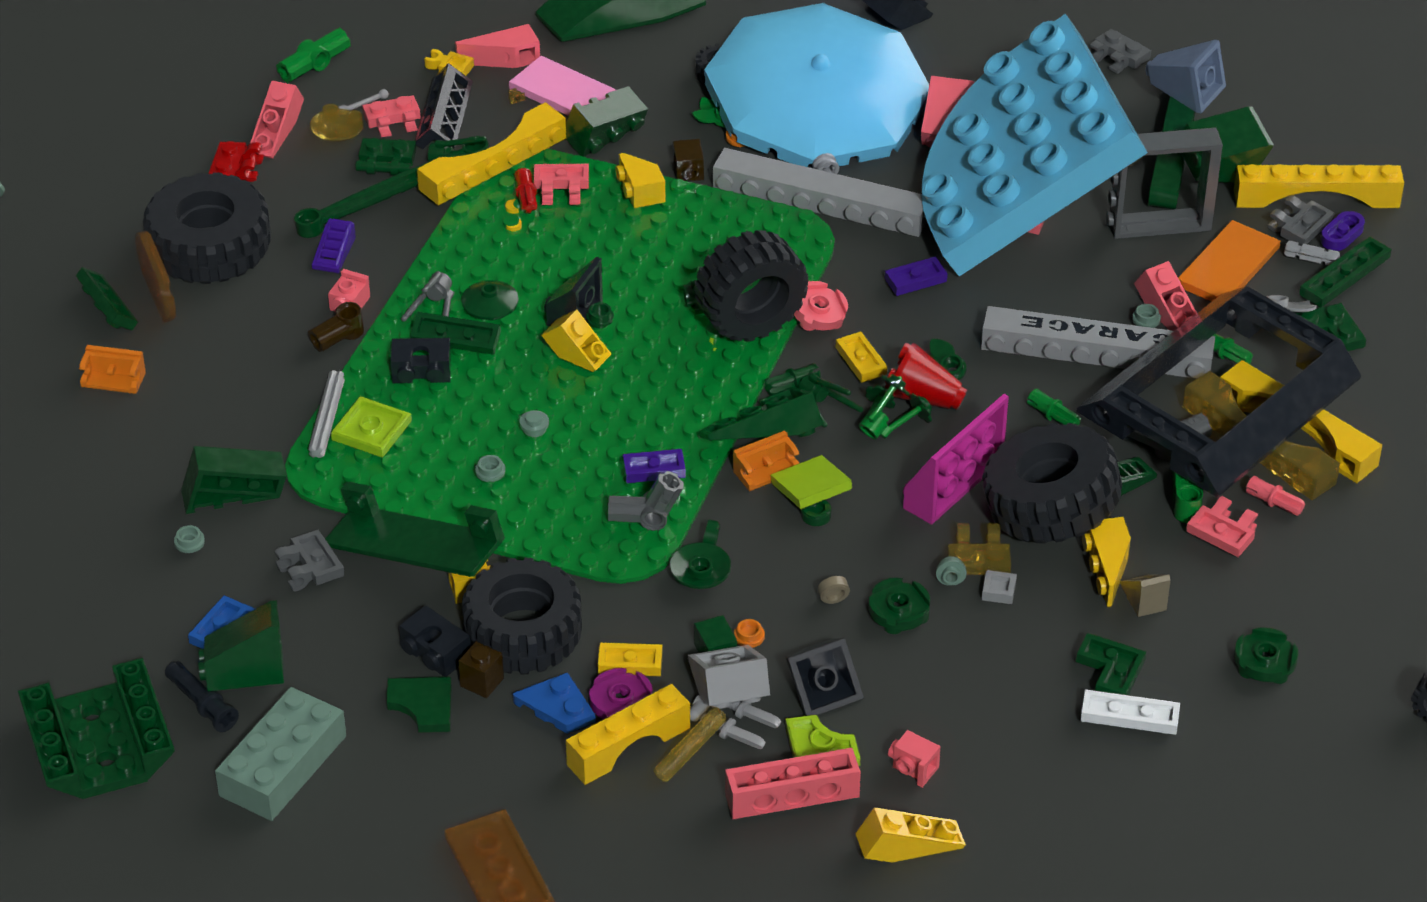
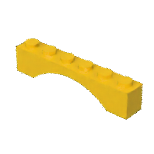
M545 102L525 112L516 130L497 145L469 155L438 157L417 168L419 190L439 206L566 139V118Z
M1237 165L1234 196L1236 208H1264L1287 196L1315 191L1337 192L1349 195L1365 202L1372 208H1400L1404 179L1401 165Z
M1241 360L1220 377L1217 398L1240 412L1252 413L1285 385ZM1324 409L1301 428L1321 445L1328 455L1333 469L1355 483L1360 482L1379 466L1382 444Z

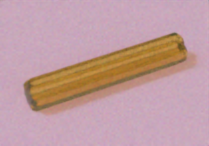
M713 707L654 768L655 775L663 782H668L726 722V714L719 708Z

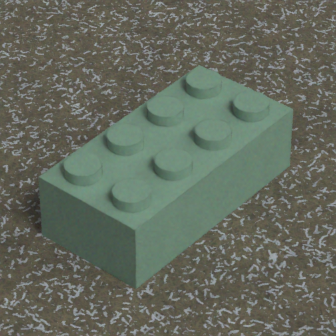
M290 687L215 770L219 796L273 821L346 737L344 711Z

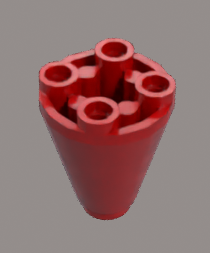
M905 343L898 356V369L892 368L887 377L889 378L891 374L897 377L901 376L902 380L906 383L904 387L910 395L914 393L916 396L919 395L926 398L930 405L946 409L952 407L958 410L968 389L962 387V383L918 345ZM885 382V388L889 389L891 385ZM897 389L893 393L894 397L906 400L911 399L910 395L907 396Z

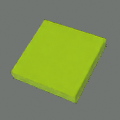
M360 396L333 429L331 439L383 458L411 423V413Z
M823 455L771 474V483L800 509L852 489L851 479Z

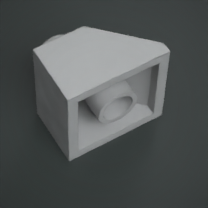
M749 645L688 655L700 699L712 708H726L730 706V702L740 700L743 703H754L760 701V697L770 695L767 659Z

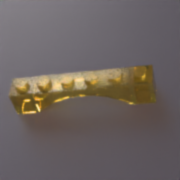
M1211 371L1185 386L1183 408L1192 415L1204 414L1208 418L1211 428L1220 435L1224 436L1246 418L1233 397L1231 385ZM1287 441L1260 462V464L1312 501L1336 485L1340 466L1338 461L1318 447L1303 446Z

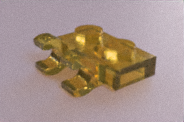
M957 523L956 544H949L948 557L959 558L966 566L967 575H986L987 570L1011 573L1010 544H1000V524L987 523V544H970L969 523Z

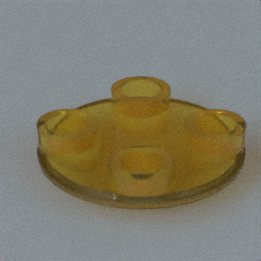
M327 104L323 106V111L311 119L310 128L316 136L331 141L347 140L357 136L362 131V113L357 110L339 109L335 104Z

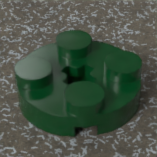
M889 578L876 584L872 589V595L869 597V614L872 619L880 626H883L884 630L889 634H898L901 631L911 630L926 623L929 620L930 595L927 589L920 583L912 580V584L902 582L903 578ZM894 602H898L899 604H906V605H905V606H895V605H894Z
M1267 627L1252 629V633L1244 638V634L1241 635L1236 642L1234 660L1238 666L1240 676L1262 682L1285 683L1297 666L1299 652L1295 642L1292 645L1287 640L1288 635L1280 630ZM1263 652L1270 653V657L1262 656Z

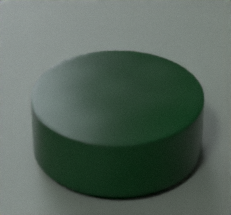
M826 500L802 508L801 518L810 526H823L831 519V505Z
M708 520L703 543L716 545L721 525L719 521Z

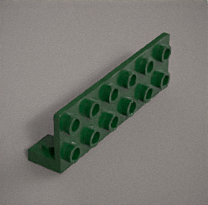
M348 481L343 485L341 491L349 512L325 538L333 549L468 577L476 575L505 539L496 510L471 505L464 513L469 526L466 527L380 510L372 486Z

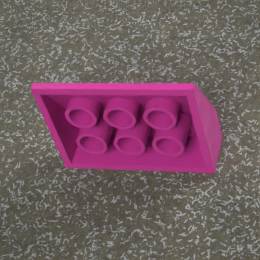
M1003 394L934 454L918 473L905 484L903 488V509L932 525L982 480L983 471L992 453L995 454L997 448L1005 442L1008 395Z

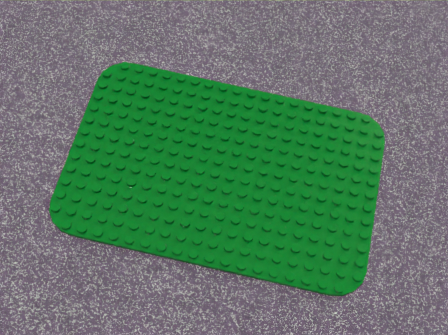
M547 148L456 196L342 370L345 381L331 432L360 396L411 413V423L383 458L333 441L331 433L325 455L322 458H313L309 455L310 451L308 448L319 411L318 407L290 449L285 463L288 484L301 499L319 507L347 514L349 511L341 488L347 481L372 486L380 510L466 527L469 526L464 513L471 505L496 510L505 539L494 551V554L516 558V560H524V557L533 558L536 562L544 560L550 562L551 567L558 566L568 574L599 582L624 584L645 580L663 571L670 563L673 554L680 549L737 440H707L701 438L698 431L727 417L738 418L740 417V410L755 406L765 387V380L769 379L799 322L794 316L790 322L786 321L782 325L783 328L777 332H770L769 336L765 338L756 337L754 341H744V339L742 341L731 340L722 336L713 327L702 310L695 312L694 306H686L683 285L691 284L690 281L698 280L697 273L699 268H703L705 258L708 255L711 256L715 252L714 248L719 244L722 246L732 236L739 237L742 232L751 231L754 233L755 230L778 234L780 238H783L806 267L808 280L820 281L832 258L835 238L830 226L809 209H801L784 203L663 176L665 179L666 202L634 208L630 198H625L623 182H618L616 164ZM534 164H589V189H580V205H569V189H553V205H542V189H537V209L532 210L531 213H526L521 208L520 199L515 193L517 187L514 178L516 176L515 172L520 168L529 169L534 183ZM516 199L513 205L519 209V213H508L505 207L506 202ZM519 219L522 221V228L520 230L509 231L506 229V225L515 226L519 223ZM599 257L602 258L603 303L611 307L614 318L612 323L604 328H596L589 324L611 352L606 361L596 371L591 372L559 358L541 335L550 327L547 326L546 313L544 312L547 298L552 297L563 283L594 258ZM436 271L447 274L452 280L450 290L454 292V296L451 299L449 317L500 324L501 333L494 355L451 348V382L430 383L428 379H414L413 383H392V339L410 338L417 312L443 315L445 299L433 301L426 297L406 321L401 320V317L419 297L422 289ZM758 279L751 283L744 289L742 293H745L752 289L755 285L759 283L761 279ZM498 280L508 283L517 291L518 305L511 314L503 318L483 320L469 315L464 310L462 295L469 286L477 282ZM710 338H714L713 344L709 342ZM418 350L412 355H429V353L424 350ZM537 410L544 412L548 416L549 426L542 436L530 437L523 432L520 427V418L524 413ZM682 449L686 478H679L684 482L683 489L667 516L666 526L663 529L648 530L640 522L608 521L609 496L643 497L646 492L650 491L655 482L626 483L623 454ZM486 455L498 456L505 465V475L495 482L480 480L476 476L475 470L480 458Z

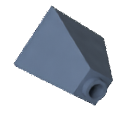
M1211 40L1158 54L1146 65V75L1150 77V83L1196 113H1202L1226 87L1219 40Z

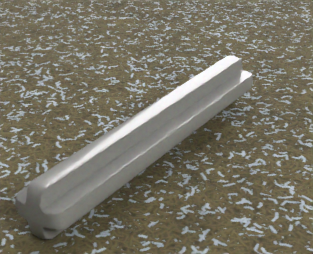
M332 370L328 374L308 448L310 451L309 455L313 458H322L325 455L345 381L342 371Z

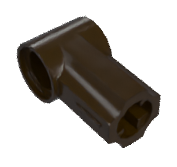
M345 302L337 307L335 316L309 330L308 337L314 348L321 352L343 339L354 340L362 336L364 324L361 307L354 302Z

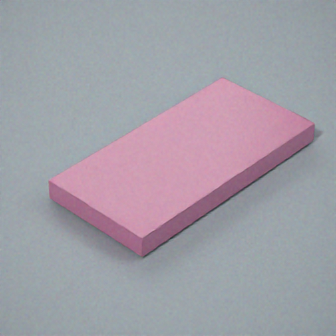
M543 56L537 58L509 81V89L541 104L546 102L556 111L567 116L570 115L573 104L579 102L584 106L590 104L588 102L589 99L594 97L598 100L606 99V93L616 90Z

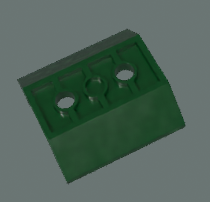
M143 658L113 665L112 670L115 681L113 684L54 699L50 683L18 691L47 787L81 799L147 782L175 752ZM90 715L99 716L97 719L92 721H88L85 719ZM105 760L114 761V763L109 766L100 765V763Z

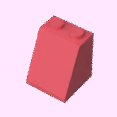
M931 76L921 129L922 145L932 147L937 133L947 116L976 81Z

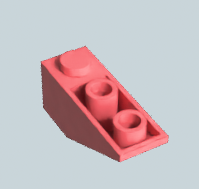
M529 24L455 42L456 53L473 57L474 66L519 68L530 65L540 57V41Z
M271 81L250 142L262 143L260 153L256 154H264V157L273 159L296 124L304 101L296 85Z
M1169 261L1145 270L1134 283L1143 302L1158 308L1161 315V323L1168 330L1175 331L1197 314Z

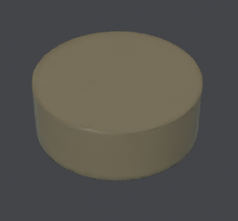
M832 576L823 580L818 585V593L824 603L833 604L844 600L849 595L850 588L846 578Z

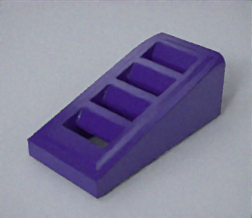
M328 219L312 263V269L334 273L340 272L356 239L353 222ZM324 257L333 258L336 260L324 259Z

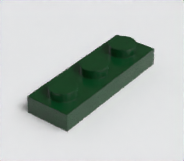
M81 267L76 277L83 285V291L93 298L95 307L105 314L107 323L117 329L123 327L132 331L138 321L102 274Z
M417 312L410 338H450L451 348L494 355L501 327L500 324Z

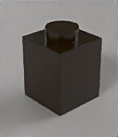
M477 641L458 661L460 687L486 699L504 679L503 654Z

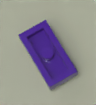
M936 256L885 270V280L896 296L947 282L948 275Z
M682 449L623 454L626 483L656 481L659 474L666 473L667 471L676 473L679 478H686Z

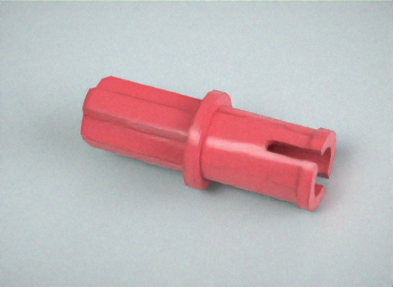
M1252 476L1246 486L1248 487L1246 493L1262 499L1270 507L1275 505L1296 516H1299L1305 507L1302 499L1283 491L1282 486H1274L1257 476Z

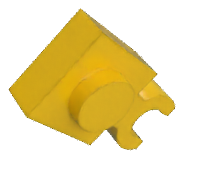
M432 49L431 58H424L426 68L431 70L439 69V72L449 63L466 76L474 67L473 57L452 51L448 55H444L440 50Z

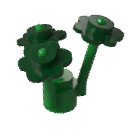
M883 374L881 375V378L891 385L889 389L878 385L866 388V398L873 402L865 417L860 421L859 428L871 439L877 440L880 435L886 439L893 430L917 414L927 423L932 421L930 416L932 407L928 400L919 395L916 396L914 393L910 395L904 388L906 383L902 380L901 376L897 377L891 374L888 378ZM897 389L907 396L910 395V404L913 409L888 426L889 418L882 412V409L884 407L891 409L895 407L893 393Z

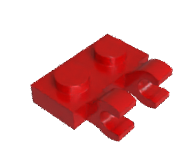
M220 141L208 174L216 172L227 176L234 175L248 182L256 181L258 171L250 170H254L256 165L263 162L264 154H256L260 153L262 143L252 142L247 147L246 142Z

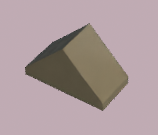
M1148 574L1120 581L1121 587L1138 617L1167 610L1171 581L1169 574Z

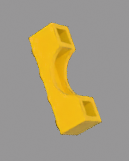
M673 684L658 690L566 739L567 766L584 785H587L611 772L620 754L636 740L645 736L655 735L666 742L690 729V702Z

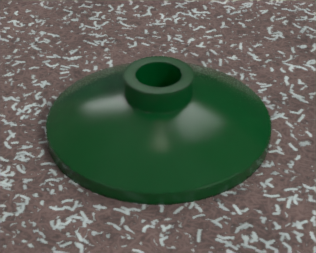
M498 280L477 282L469 286L462 295L464 310L469 315L483 320L503 318L511 314L518 305L517 291L508 283Z
M703 542L691 543L681 547L673 554L670 561V570L673 577L680 584L694 589H707L715 587L727 579L731 572V560L722 548L714 544Z

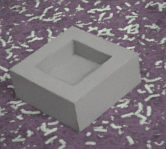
M987 570L982 600L1012 604L1017 574Z

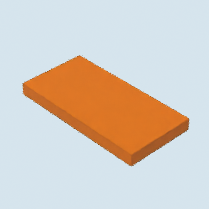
M1232 220L1178 279L1184 290L1212 302L1221 294L1245 287L1280 248L1281 240Z

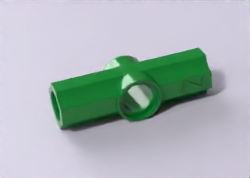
M340 27L315 42L311 39H306L300 43L296 53L276 64L277 72L283 81L289 83L311 69L322 71L329 65L332 57L351 46L350 39Z

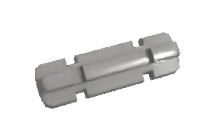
M1288 241L1285 246L1284 255L1290 258L1299 256V260L1317 264L1325 262V265L1329 266L1339 259L1340 252L1331 249L1327 252L1322 247L1304 243L1300 246L1299 242Z

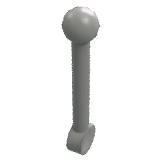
M381 89L378 94L349 106L341 105L338 108L339 114L342 116L348 115L349 111L380 98H388L389 93L386 89Z

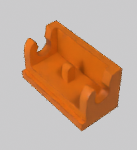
M94 345L86 346V351L79 366V370H84L80 380L81 387L137 394L146 374L142 351Z
M782 431L733 450V472L750 492L770 484L771 474L799 464L798 460L794 457L799 455V451L788 437L787 432Z

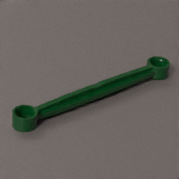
M486 140L485 142L464 144L462 149L441 157H456L480 152L489 148V142ZM429 162L390 177L321 210L305 208L298 211L294 216L298 235L304 238L316 237L323 232L324 225L328 219H340L418 186L417 168Z

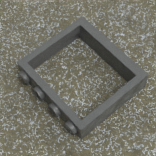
M1217 128L1138 134L1148 152L1144 156L1202 151L1195 208L1123 214L1127 166L1110 177L1112 190L1108 191L1110 211L1106 212V225L1111 226L1114 238L1211 231L1223 147Z

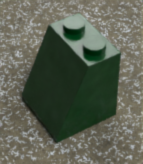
M1251 106L1188 122L1183 129L1217 128L1223 144L1218 182L1235 183L1237 165H1261L1274 146L1257 113ZM1202 151L1181 153L1196 181H1199Z
M277 600L269 601L204 637V648L199 649L200 681L206 680L208 691L284 683L283 652Z

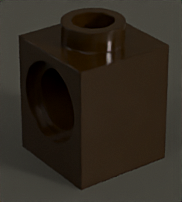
M700 139L673 141V163L676 179L684 181L704 180V157Z

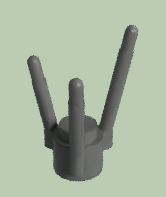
M436 271L422 289L419 297L401 317V320L406 321L426 297L433 301L445 299L442 316H449L451 299L454 296V292L450 290L452 286L451 278L443 272Z

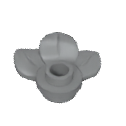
M1267 296L1290 311L1310 312L1316 309V305H1310L1309 300L1289 302L1287 296Z

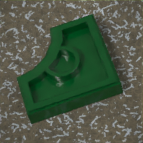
M451 677L388 679V710L401 711L409 715L416 722L418 733L450 732Z

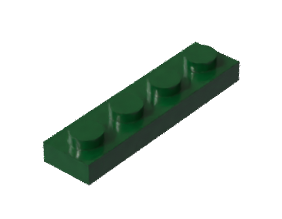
M1369 236L1302 284L1299 295L1317 306L1323 307L1388 260L1392 249Z

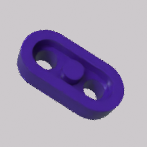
M1354 211L1340 213L1323 228L1321 244L1328 250L1340 251L1345 249L1363 233L1364 217Z

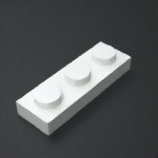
M1085 689L1081 721L1176 735L1180 703Z

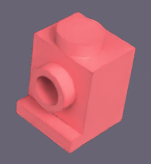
M343 269L341 277L328 293L330 310L336 312L337 307L345 302L357 303L362 309L370 298L369 276Z
M907 730L899 740L895 739L892 742L888 751V757L893 759V768L899 770L902 774L917 779V785L923 788L939 768L941 746Z

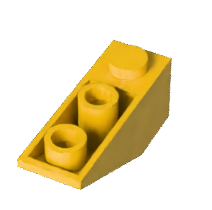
M1124 517L1104 519L1097 528L1090 529L1082 535L1083 549L1085 552L1089 551L1090 570L1097 575L1096 585L1098 594L1104 596L1107 607H1112L1129 556L1131 537Z
M875 807L855 833L864 859L891 863L962 849L966 846L956 820Z

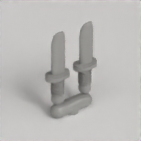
M699 695L695 698L693 706L690 708L691 721L696 722L700 720L704 726L720 732V738L726 739L731 737L757 749L764 747L766 742L763 738L735 726V719L729 718L726 722L705 713L710 706L701 700ZM742 700L730 702V706L727 707L736 711L735 716L740 719L746 716L772 728H778L781 724V720L777 716L754 707L751 703H743Z

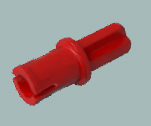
M520 168L515 172L516 176H514L517 184L515 193L520 199L521 208L526 213H531L532 210L537 209V187L532 181L531 171L527 168Z

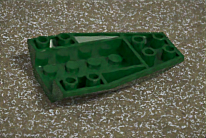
M548 0L535 11V15L561 42L663 22L705 6L706 0Z

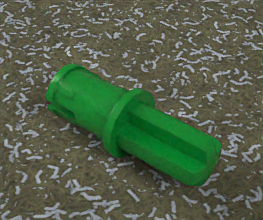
M1218 334L1213 335L1215 336L1214 352L1218 353L1219 358H1227L1235 363L1243 360L1251 364L1252 352L1235 344L1234 339L1230 337L1224 338Z
M1037 388L1027 398L1029 399L1027 404L1045 414L1046 419L1050 421L1054 419L1062 425H1067V423L1079 425L1081 422L1078 414L1063 406L1060 399H1053Z

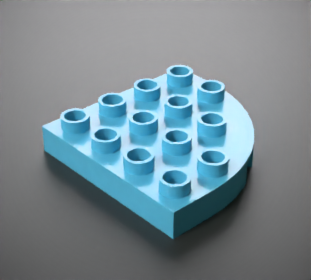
M1066 14L1055 21H1046L1034 28L1026 41L1010 52L1002 51L989 58L984 66V74L954 106L937 133L929 151L922 179L923 211L943 257L958 276L966 273L1148 153L1082 36Z

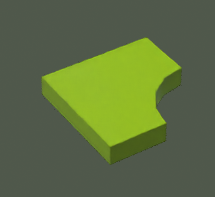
M817 715L785 719V727L793 758L853 748L858 766H860L861 758L854 734H840L829 730L820 722Z

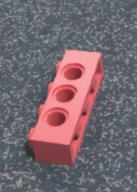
M853 748L725 769V796L732 819L858 798L860 795L861 771Z

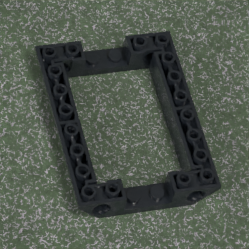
M1245 286L1218 296L1079 405L1076 412L1122 440L1134 430L1151 438L1172 451L1171 470L1218 498L1360 379L1361 374L1340 338L1254 289ZM1226 323L1248 339L1263 328L1298 348L1296 366L1303 371L1216 442L1138 396L1225 327Z

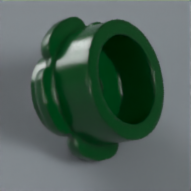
M603 302L592 304L586 314L589 324L596 328H604L610 325L614 318L611 307Z

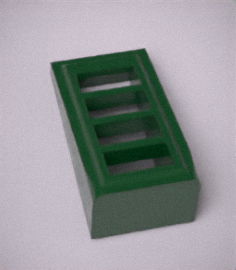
M1139 457L1117 462L1120 475L1124 476L1121 477V496L1157 478V473Z

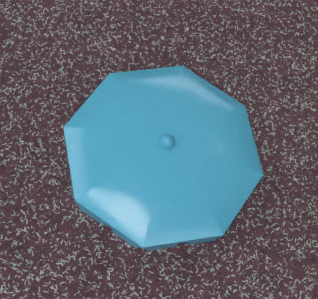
M824 3L742 18L704 69L705 85L715 106L720 107L719 114L730 137L734 133L737 136L738 143L768 154L770 148H773L777 151L778 159L808 167L816 157L824 153H831L834 155L838 165L844 166L849 165V160L853 156H857L858 162L889 157L893 149L898 152L910 134L912 124L916 125L925 111L929 83L901 32Z

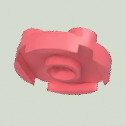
M809 281L806 298H802L803 305L799 311H795L794 316L800 321V326L807 331L838 329L842 326L848 310V302L844 294L837 288L835 292L827 288V283ZM815 303H818L820 307L824 308H819L815 306Z

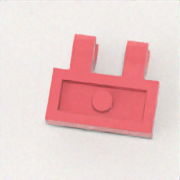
M414 95L362 105L363 115L368 127H377L381 138L392 136L389 125L403 122L407 133L418 131L415 120L420 119L421 115Z
M534 164V184L537 189H542V205H553V189H569V205H580V189H589V164Z
M1221 496L1211 509L1203 505L1187 523L1186 532L1239 558L1254 540V530L1257 524L1253 522L1258 517V514L1247 509L1236 522L1229 518L1231 511L1227 510L1232 501Z

